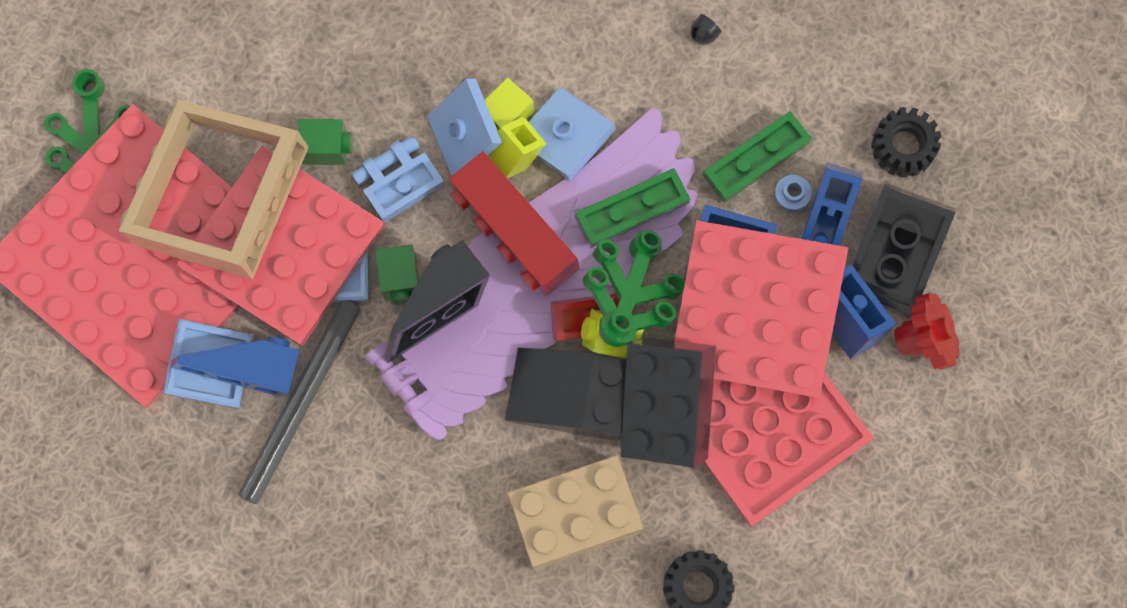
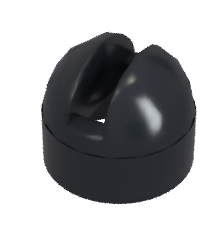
M700 14L693 22L690 32L692 39L701 45L712 43L722 33L718 25L704 14Z

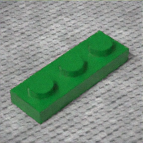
M789 111L705 169L702 176L720 199L726 203L810 144L812 137L792 112Z
M672 168L575 212V218L589 247L593 248L601 240H610L689 204L691 199L675 168Z

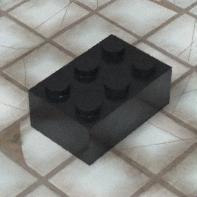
M646 337L627 344L620 457L692 468L708 459L716 346Z

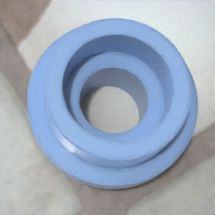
M798 175L783 177L775 188L777 203L789 211L803 209L807 206L812 196L810 184L806 179ZM796 187L800 191V195L793 197L789 195L787 189Z

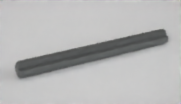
M342 300L338 305L239 491V496L252 504H257L261 499L360 312L359 307L353 302Z

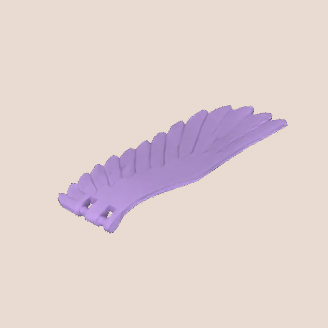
M651 108L614 142L584 165L571 181L564 179L529 202L578 258L580 269L545 297L539 289L533 292L525 284L519 275L523 270L515 261L511 264L505 261L496 249L499 243L492 234L487 238L480 234L468 246L490 274L479 305L400 355L404 361L397 365H394L392 361L388 363L384 358L388 342L377 346L365 356L371 366L376 365L383 374L381 380L393 396H400L406 404L403 409L411 416L427 437L434 440L445 439L447 436L445 427H455L463 424V414L475 412L485 406L486 399L484 397L504 391L507 387L505 378L513 376L518 347L548 349L554 345L556 340L553 339L550 302L593 296L585 288L583 278L590 268L595 266L603 267L593 256V251L597 246L589 247L575 218V212L675 168L691 199L690 203L610 240L619 248V255L616 260L627 279L634 260L629 252V244L637 233L645 230L656 232L661 238L662 245L659 254L664 253L683 236V230L679 224L694 208L698 195L694 190L686 188L695 171L694 161L690 157L676 159L675 154L681 137L678 131L670 130L661 133L663 121L661 111ZM592 277L596 282L600 283L597 278ZM609 280L605 288L609 294H612V284ZM417 381L426 390L420 395H417L411 387Z

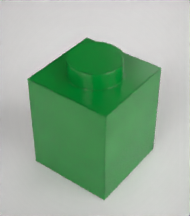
M299 119L298 131L309 147L302 165L346 164V154H352L353 136L352 132H347L342 119Z
M413 244L376 249L380 291L384 300H391V303L396 305L406 304L419 282L417 259Z

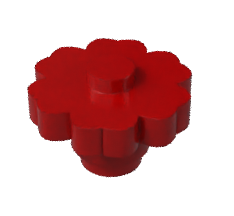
M933 293L916 297V304L911 306V319L903 321L902 325L896 327L894 331L899 351L904 356L911 355L917 357L923 355L925 359H930L934 369L942 370L955 366L956 358L960 356L959 339L954 331V321L946 304H941L939 296Z

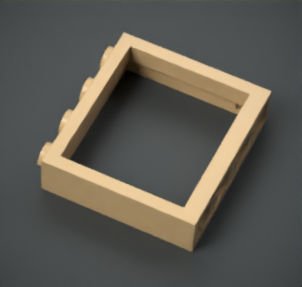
M178 99L173 112L166 119V128L159 143L152 149L151 161L146 172L137 182L136 193L130 207L122 215L119 232L134 246L253 280L309 147L297 130ZM195 124L276 146L231 251L149 228Z

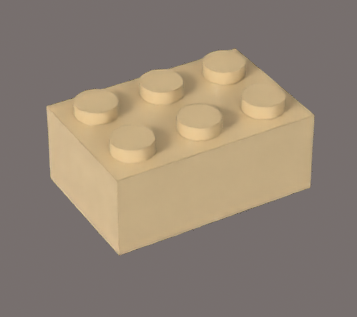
M618 455L508 493L534 571L641 534L644 529Z

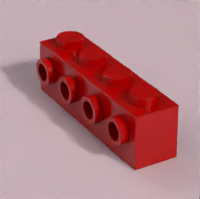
M484 151L448 178L453 188V191L450 193L452 199L463 211L469 208L476 216L473 220L476 227L486 238L492 234L499 243L496 249L508 264L514 261L523 270L519 274L533 292L539 289L546 297L580 269L578 258Z

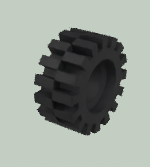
M906 107L899 108L897 113L894 110L890 111L886 118L883 117L873 134L871 148H874L872 153L874 160L879 158L880 162L878 165L882 169L887 166L890 169L888 173L893 176L895 172H900V177L905 178L909 173L912 174V177L919 175L921 170L924 172L930 166L940 150L941 142L938 141L942 137L941 131L935 132L938 124L935 120L929 123L927 119L930 115L926 112L922 116H918L917 108L912 107L909 113L906 112ZM900 131L914 134L919 141L918 151L909 155L900 153L893 146V136Z
M705 550L689 551L677 557L669 566L663 580V594L665 595L667 605L671 608H727L732 601L735 585H733L732 581L734 578L732 571L729 572L726 562L718 559V555L706 553ZM692 572H703L713 582L712 595L706 601H692L684 592V580Z

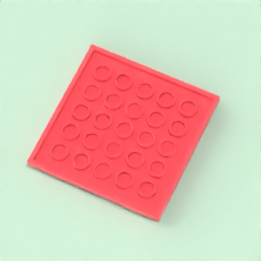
M132 104L0 242V283L148 409L163 391L177 320L182 319L221 328L239 307L176 266L180 260L179 258L134 246L119 232L122 215L129 209L136 193L137 182L144 176L151 161L152 149L159 143L164 132L163 128ZM184 148L149 228L194 241L232 186L188 149Z

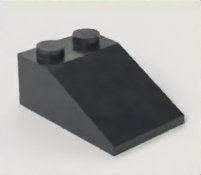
M886 182L853 267L881 304L912 315L911 306L916 304V297L921 296L924 292L956 212L954 207Z
M463 240L452 247L446 244L436 250L431 256L430 263L391 329L384 355L388 363L479 305L490 274Z
M518 347L505 421L616 441L621 434L627 359L596 353Z

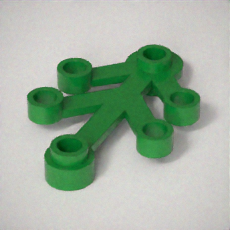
M91 69L80 70L74 75L72 80L74 91L83 101L84 137L69 126L66 118L59 113L48 115L44 121L45 129L51 135L60 136L82 155L130 107V105H123L118 108L115 118L100 133L98 98L103 94L105 84L98 73ZM96 83V87L92 91L85 92L88 84ZM55 120H62V125L59 129H51V124ZM53 147L46 153L47 164L53 169L63 171L65 174L75 165L70 160L69 154L61 147ZM63 153V160L60 163H52V158L55 154Z
M641 231L630 242L629 252L634 260L627 279L616 260L619 255V248L613 241L608 239L601 240L593 251L595 260L603 268L597 266L590 268L583 278V284L592 293L603 314L599 322V334L602 340L610 346L620 347L627 345L636 337L637 331L654 326L667 327L676 317L675 308L666 301L658 302L651 312L631 316L636 305L663 298L674 300L684 291L685 283L676 274H668L661 283L641 287L649 263L654 261L662 249L661 238L654 231ZM592 277L597 278L600 283L596 282ZM609 280L619 297L617 307L605 288Z

